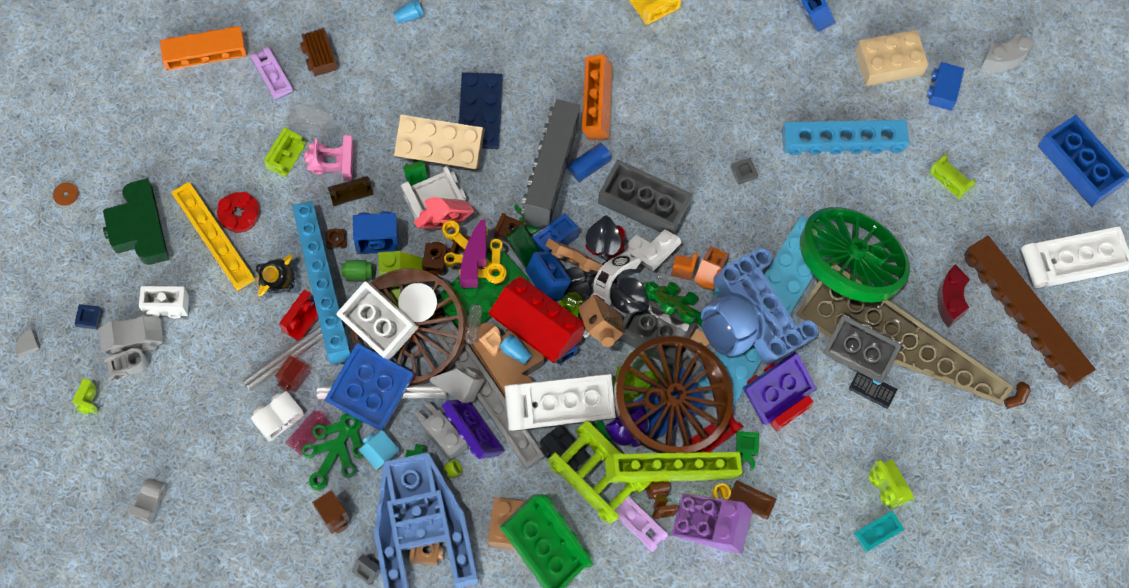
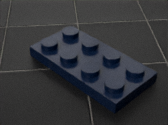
M462 72L458 124L485 128L482 149H498L502 74Z

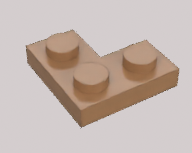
M550 238L545 245L552 250V255L563 259L565 256L567 261L578 265L580 269L586 272H590V270L598 272L602 267L601 263L580 250Z

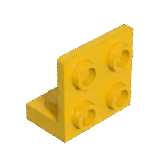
M629 0L646 26L680 9L681 0Z

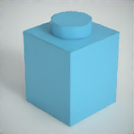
M383 430L376 435L373 432L370 433L363 440L365 445L359 449L376 470L399 451L398 447Z

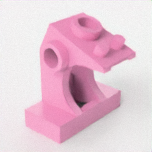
M343 135V145L339 148H326V145L318 143L317 139L312 144L309 143V150H306L304 154L307 170L317 175L324 174L325 172H342L344 181L352 180L354 149L352 135ZM324 157H336V163H324Z

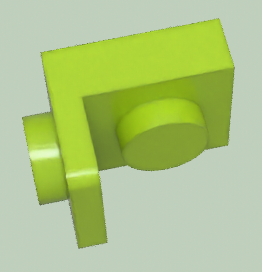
M86 378L82 379L72 402L77 407L76 410L82 414L89 415L90 412L97 414L99 410L95 405L88 403L95 398L96 386L91 380Z

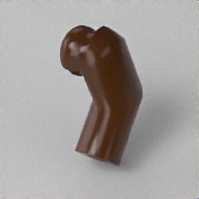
M1022 381L1016 385L1017 392L1015 396L1005 398L1003 401L1006 409L1026 403L1031 393V388L1028 384Z

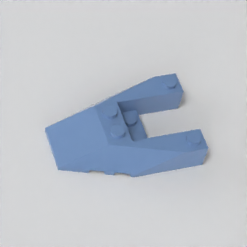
M429 453L385 461L374 527L384 588H409L402 554L403 550L444 541L447 543L455 588L478 584L464 512L458 505Z

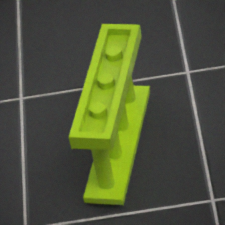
M586 420L575 431L578 434V439L560 457L554 453L546 462L554 473L560 474L598 512V516L603 521L612 524L620 517L615 510L632 491L639 494L651 482H626V486L607 504L599 496L609 484L607 483L606 474L593 488L583 478L600 460L605 461L611 455L621 453ZM584 444H588L594 450V454L575 472L567 462Z

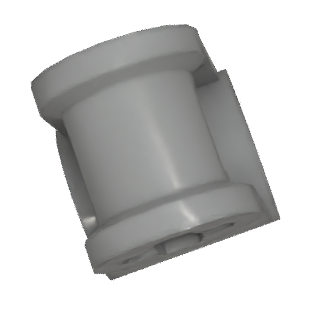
M131 348L117 354H111L103 359L109 372L107 376L108 381L111 382L143 372L149 365L148 358L138 348ZM141 357L138 363L133 364L135 358Z

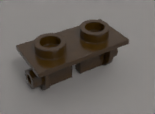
M368 176L328 187L333 206L373 195Z

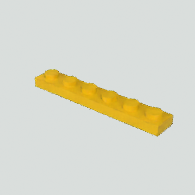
M190 182L172 191V196L235 290L239 291L254 282L253 275Z

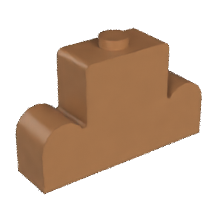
M484 323L469 331L466 339L505 397L504 386L532 382L528 375L543 367L544 357L519 337L518 339L532 354L525 365L502 353L503 350L501 348L493 357L479 342V339L495 325ZM511 331L506 333L505 335L501 336V343L506 339V337L509 334L513 335L514 337L516 335Z

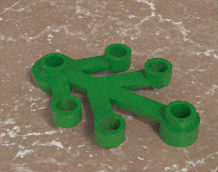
M652 281L642 283L647 299L656 300L665 313L672 315L676 311L681 320L689 325L697 317V323L702 327L701 312L686 305L696 304L699 299L696 294L688 292L686 296H676L680 287L674 282H669L667 286H658Z
M345 413L337 423L327 426L316 425L313 428V435L319 440L324 439L328 434L340 431L336 439L314 446L306 444L302 448L303 456L307 459L329 451L318 472L313 473L309 478V484L313 490L321 491L327 486L326 475L338 454L342 464V475L345 478H351L355 475V468L350 463L344 443L348 436H350L353 444V456L357 459L364 457L363 454H355V450L363 446L357 432L361 427L360 420ZM347 420H353V425H346ZM318 429H323L324 433L322 435H317L316 431ZM308 448L313 449L310 455L305 454V450ZM346 468H352V472L350 474L344 473V470ZM320 477L322 481L319 484H315L314 479Z

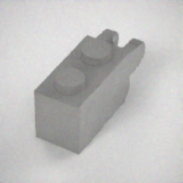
M427 400L424 406L431 416L426 419L418 409L413 411V414L422 424L424 432L449 461L456 459L468 449L467 442L459 436L457 430L440 410L437 411Z

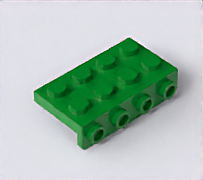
M489 247L486 250V258L492 263V252ZM503 251L500 252V264L506 269V278L503 282L493 284L486 278H478V288H461L458 276L451 283L465 307L467 333L483 324L490 317L489 311L505 286L519 275L529 281L528 277ZM499 272L492 273L494 277H497L500 274ZM445 289L436 296L438 300L437 305L449 297ZM453 300L440 308L448 317L457 315ZM458 319L451 320L459 328Z
M532 494L499 527L543 588H565L583 568H590L593 565L590 559L591 556L580 545L577 535L568 528L565 518L553 507L552 500L544 494Z

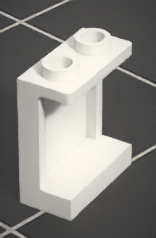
M447 166L443 167L441 174L413 186H410L409 182L401 185L402 194L415 220L420 216L421 211L427 209L424 201L428 198L466 200L463 189H458L456 185L458 181L454 172H450Z

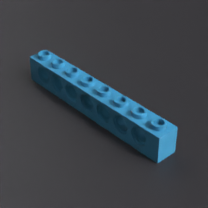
M313 200L292 205L327 356L330 365L345 362L350 356V350L343 321L336 315L340 309Z

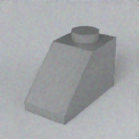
M467 367L434 376L430 379V382L462 403L474 402L484 382V378L478 375L479 372L477 370Z

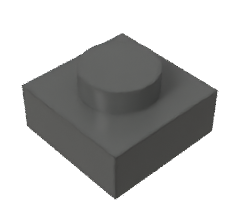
M751 157L731 164V169L738 185L758 178V173Z

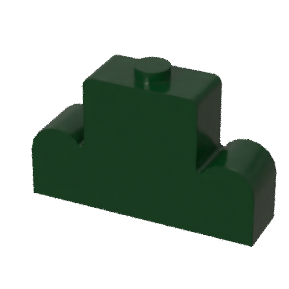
M146 178L126 184L122 190L126 203L103 210L106 224L103 227L105 238L109 239L111 247L117 254L135 249L137 256L143 264L152 265L169 260L150 180Z

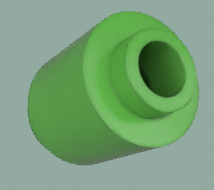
M346 260V264H342L341 268L342 277H346V281H367V279H372V262H367V260Z

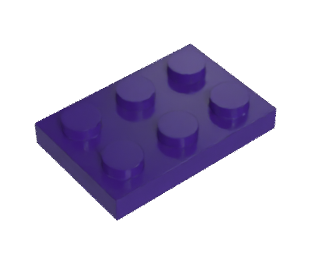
M796 352L791 353L743 387L758 418L764 425L773 421L817 389L799 354Z
M447 400L442 405L446 417L454 423L458 429L459 436L466 440L470 446L471 453L478 459L496 457L505 451L471 402L462 403L459 400Z

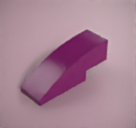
M485 219L480 220L466 245L460 270L461 288H478V268L486 267Z

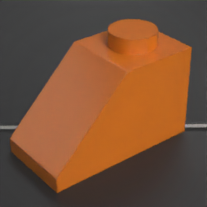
M710 246L701 261L694 282L704 289L713 290L715 288L714 276L724 268L729 253Z

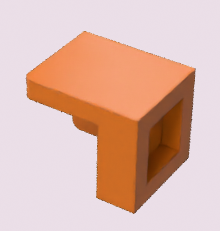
M694 253L693 258L676 254L671 276L691 281L698 254Z

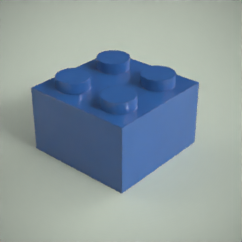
M383 211L379 214L362 212L358 215H353V240L357 254L399 251V228L396 213Z

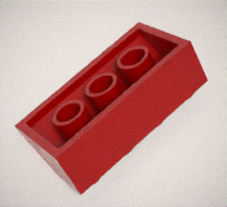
M520 275L505 286L489 311V316L552 363L559 360L582 340L585 327L583 321Z

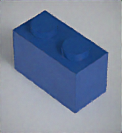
M941 62L938 69L934 68L931 80H934L933 86H929L926 96L930 98L928 105L952 111L957 101L965 68Z
M552 251L534 252L525 272L535 287L553 300L562 299L571 279L557 258L551 254Z

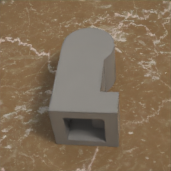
M148 478L141 488L135 505H132L128 514L134 519L152 525L166 491V484Z

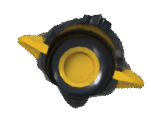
M291 254L282 259H270L268 262L256 266L258 275L255 278V285L259 290L258 296L268 292L280 293L286 290L290 291L294 288V272L290 265L293 258Z

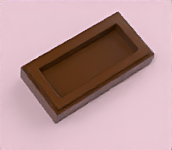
M736 480L728 500L744 502L752 510L753 514L768 520L777 499Z

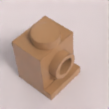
M439 542L412 548L409 557L410 563L438 566V560H443L444 547L440 546L441 543ZM425 547H430L431 552L425 554L423 553V549Z

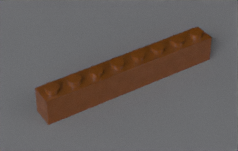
M987 235L968 247L964 253L966 263L970 267H974L978 272V278L982 283L989 286L992 296L996 300L1001 301L1006 314L1016 320L1018 329L1023 334H1027L1031 339L1033 348L1040 351L1045 357V363L1050 368H1054L1058 374L1059 381L1071 389L1089 377L1096 370L990 236Z

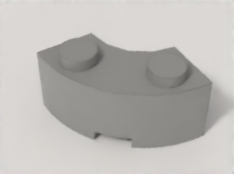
M1016 34L1007 43H991L980 70L1001 73L1016 68L1026 59L1036 40Z
M140 316L131 320L110 321L98 328L101 353L117 354L131 348L152 351L155 349V346L164 342L161 318Z

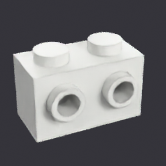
M141 286L139 308L144 316L159 318V316H168L170 318L188 316L189 294L185 287Z

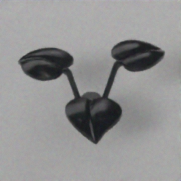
M608 215L603 216L594 223L586 233L588 248L594 253L601 252V256L606 262L611 260L606 254H616L621 245L618 228ZM571 267L565 270L571 282L562 298L572 303L583 302L589 297L591 292V286L587 281L595 278L597 273L585 277L584 271L579 267ZM617 275L613 281V286L616 290L610 296L614 307L625 313H638L647 310L649 304L642 283L636 278L627 277L622 279L618 285Z

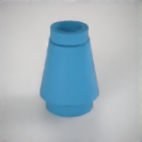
M411 0L393 12L397 23L418 19L424 14L418 0Z
M511 334L499 346L503 350L502 353L521 362L523 365L532 356L518 337H514Z

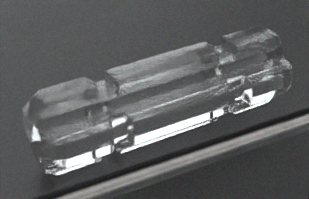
M472 304L469 309L470 314L468 315L467 332L465 333L467 344H475L478 339L477 334L481 320L479 317L482 314L481 306L478 304Z

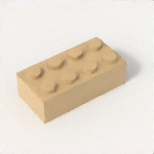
M400 115L394 156L479 169L485 128Z

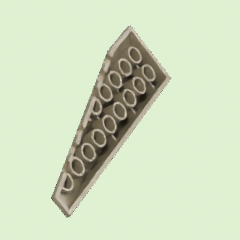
M836 264L831 267L839 272L843 266ZM845 268L841 275L850 279V271ZM856 276V282L862 284L860 278ZM819 280L796 313L803 320L814 322L818 330L829 338L833 335L842 315L846 313L903 342L893 363L946 382L954 387L972 392L993 402L1002 404L1014 388L1005 379L891 299L881 302L857 301L835 292Z

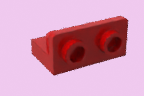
M305 289L302 291L279 322L282 332L296 341L305 337L318 319L315 301L309 291Z

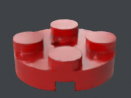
M248 192L231 193L218 202V220L222 227L235 233L246 232L254 227L260 216L258 203ZM239 208L240 210H244L243 212H241L242 216L238 217L236 214L233 215L235 209Z

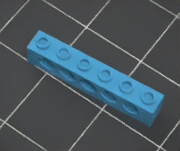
M907 120L784 122L782 128L783 152L790 155H799L801 152H810L812 155L822 152L840 154L843 151H850L852 154H858L862 151L881 153L882 151L889 150L893 153H900L906 150L909 143ZM862 136L867 137L869 140L863 139ZM821 137L827 138L828 141L821 139Z

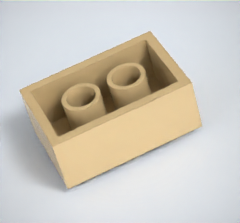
M917 30L859 40L855 50L866 86L923 76L929 65Z

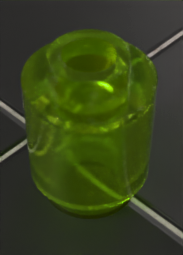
M569 292L565 294L559 305L577 316L579 313L578 307L584 302L580 294Z

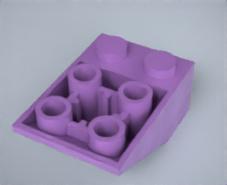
M682 493L671 536L719 550L742 554L752 510L744 502Z

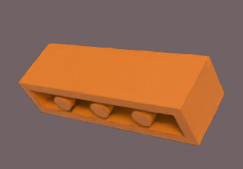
M230 26L226 29L208 30L204 33H190L186 36L168 37L160 40L162 60L166 70L247 56L241 26Z
M605 54L585 57L582 132L589 140L609 139L612 64Z

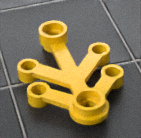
M455 221L444 223L442 227L444 237L450 240L453 239L465 250L468 240L460 234L458 223ZM449 230L455 231L454 234H448L447 232ZM493 239L490 242L492 263L486 258V267L478 269V278H486L493 284L501 283L506 278V269L500 264V252L503 249L501 240ZM494 244L500 245V247L497 249L493 248L492 246ZM449 252L444 256V263L448 267L461 264L463 255ZM449 257L454 258V261L448 262L447 259ZM493 272L500 273L497 277L492 275Z

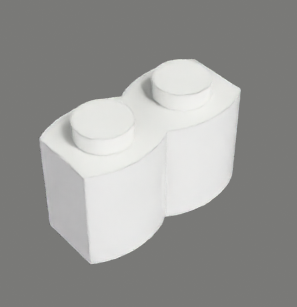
M286 391L273 396L269 405L258 407L253 412L251 419L267 441L270 442L302 418L304 413Z

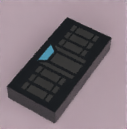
M858 371L849 387V390L886 409L889 408L898 390L885 382L880 383Z

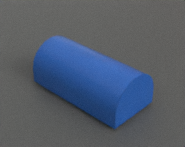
M599 143L569 163L567 169L580 183L612 161V157L606 146Z

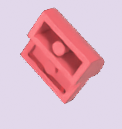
M432 197L424 201L427 209L420 212V216L414 223L417 228L442 229L443 224L448 221H455L461 224L474 212V209L467 201L462 199Z

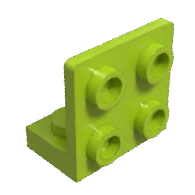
M879 459L868 471L871 484L874 487L877 486L881 493L879 497L882 504L888 506L890 510L915 498L893 459L885 463Z

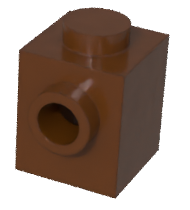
M441 242L426 243L422 270L444 276L446 267L444 256L448 253L447 245Z

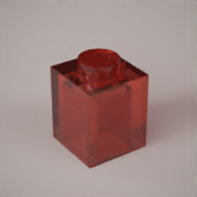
M289 355L275 375L278 382L277 386L285 392L291 390L296 393L309 375V367Z

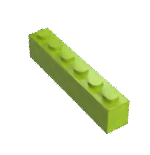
M740 452L613 454L605 460L607 483L733 480L743 474Z

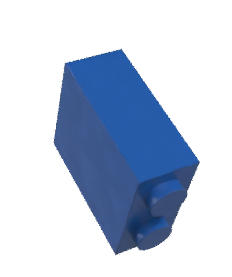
M800 0L818 32L836 23L825 0Z

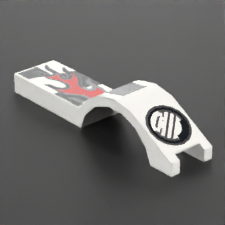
M625 251L606 262L599 269L595 277L593 294L610 306L612 303L610 300V288L616 276L623 270L636 269L642 260L637 256L631 257V254ZM579 312L576 317L583 321ZM584 327L583 337L587 338L589 333Z

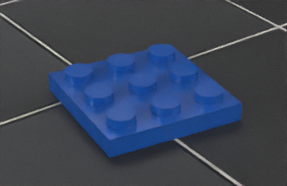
M356 343L324 401L381 431L385 429L415 374Z

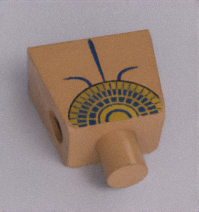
M594 294L578 307L587 332L599 340L604 347H611L624 334L622 314Z

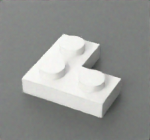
M664 229L651 243L635 235L624 246L623 252H629L633 258L639 257L642 260L640 264L654 271L682 242L680 237Z

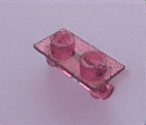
M314 410L285 443L300 456H303V446L306 444L313 445L317 440L313 435V428L316 425L327 426L331 422L324 418V414L320 411ZM318 429L316 434L321 435L324 430Z

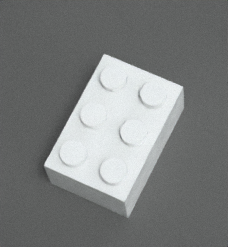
M366 281L336 313L376 352L389 360L419 328L373 284Z

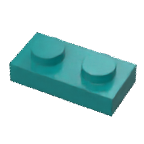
M892 510L856 531L854 536L865 553L900 534L905 529Z

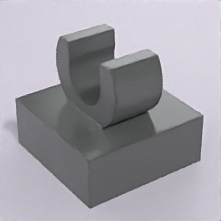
M362 554L357 559L352 573L370 586L379 573L380 563L376 564L372 561V554L367 556Z

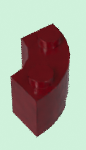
M956 264L948 271L941 282L937 296L939 314L948 328L962 318L970 308L964 297L965 286L970 279Z

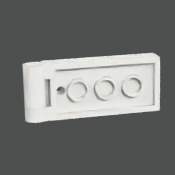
M1120 226L1039 243H1031L1021 248L1034 288L1050 287L1129 270V249Z
M611 374L504 386L509 430L616 418ZM533 402L536 403L535 407H532Z

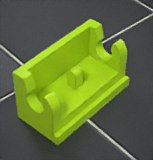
M284 127L264 159L266 169L287 177L306 146V142L302 141L303 137Z
M945 154L933 164L929 173L960 200L975 186L977 181L975 179L969 181L948 162L947 158L949 156Z

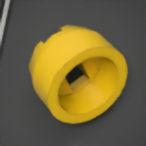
M723 483L715 485L711 491L713 498L728 500L731 496L729 486ZM717 488L719 489L722 498H719Z

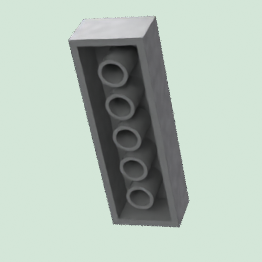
M556 99L554 107L550 106L548 113L549 121L545 123L543 130L544 138L543 141L540 140L538 146L539 155L533 162V175L529 176L527 183L528 191L527 194L524 193L522 199L523 208L521 216H524V223L528 226L544 229L551 223L579 126L581 104Z

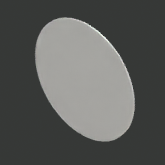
M414 283L407 286L401 292L398 306L413 322H422L430 318L435 312L437 299L434 291L429 286L422 283Z

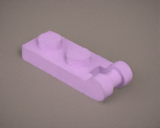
M268 46L262 48L263 51L257 54L254 52L249 55L274 100L293 92L289 81Z
M629 496L615 510L620 516L618 520L651 552L657 548V544L661 540L664 541L668 537V534ZM650 529L655 533L651 538L646 535Z

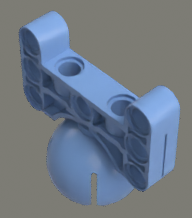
M759 248L726 265L714 276V285L722 296L713 299L704 307L701 312V319L703 320V332L708 342L717 352L724 353V356H736L754 345L761 359L767 364H772L814 339L818 335V327L809 320L796 326L762 273V270L772 261L770 252L765 248Z

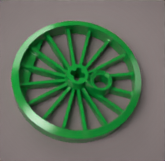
M842 207L823 208L808 218L800 235L801 254L812 273L835 292L857 301L881 302L893 297L907 282L910 274V263L905 249L894 234L875 219L861 212ZM830 220L836 221L839 230L834 226V224ZM819 222L826 228V230L819 226ZM845 222L852 223V238ZM859 227L869 231L864 240L858 238ZM872 234L881 241L873 245L866 243ZM887 247L891 253H888L884 248ZM822 257H833V259L825 261ZM847 261L839 272L831 267ZM886 261L896 262L897 266L887 263ZM849 264L850 279L841 275ZM856 271L862 284L856 282ZM889 273H892V274H894V275H897V276H898V279H896L895 277H893V276H892L891 274H889Z

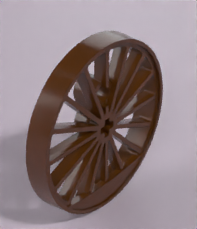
M404 268L387 272L377 277L371 284L379 291L384 290L390 301L399 308L388 288L400 286V292L405 289L404 285L435 282V285L432 287L434 293L439 286H442L449 294L447 299L436 306L435 311L452 300L457 310V315L414 322L419 328L400 348L397 365L402 366L404 354L411 357L412 369L415 375L409 385H418L429 382L432 377L445 373L456 362L463 350L467 337V315L460 296L446 280L429 271ZM456 319L459 321L457 335L421 327L423 325ZM351 328L354 347L356 343L363 346L361 337ZM420 331L456 338L452 352L449 354L420 333ZM419 336L447 356V359L439 367H435L424 349V344ZM416 342L418 349L415 353L410 354L408 346L410 343ZM423 354L432 371L418 376L416 358Z
M663 336L641 344L626 358L616 379L614 400L616 411L623 427L635 441L657 453L686 454L710 445L724 431L733 409V389L727 370L711 350L689 338ZM662 346H676L672 380ZM654 347L657 348L666 381L645 355V351ZM681 347L693 351L695 355L679 383H677ZM637 356H640L660 384L630 366ZM700 356L705 371L683 386L685 378L697 357ZM627 371L654 388L645 389L624 385ZM707 374L710 386L686 391V388ZM623 390L643 393L642 401L625 405ZM711 390L714 401L686 395ZM670 393L678 394V397L671 396ZM649 395L657 396V405L649 401ZM689 402L715 406L718 420ZM642 405L650 410L636 422L632 421L627 411L628 408ZM665 405L647 437L636 425ZM669 408L664 445L651 438ZM686 408L715 425L714 431L707 436ZM674 412L683 440V447L670 446ZM681 412L701 437V442L694 445L689 444Z

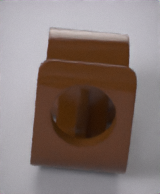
M651 482L645 489L648 499L655 500L652 518L673 517L678 510V506L676 504L665 506L670 492L669 482Z

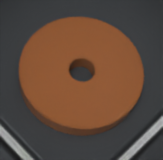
M72 183L59 184L53 191L54 201L61 206L73 204L79 195L77 187Z

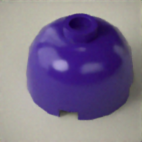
M642 406L630 410L628 414L632 421L636 422L646 412ZM619 417L604 427L609 437L616 444L622 446L631 444L632 447L639 445L625 430ZM648 417L636 425L645 435L649 430Z

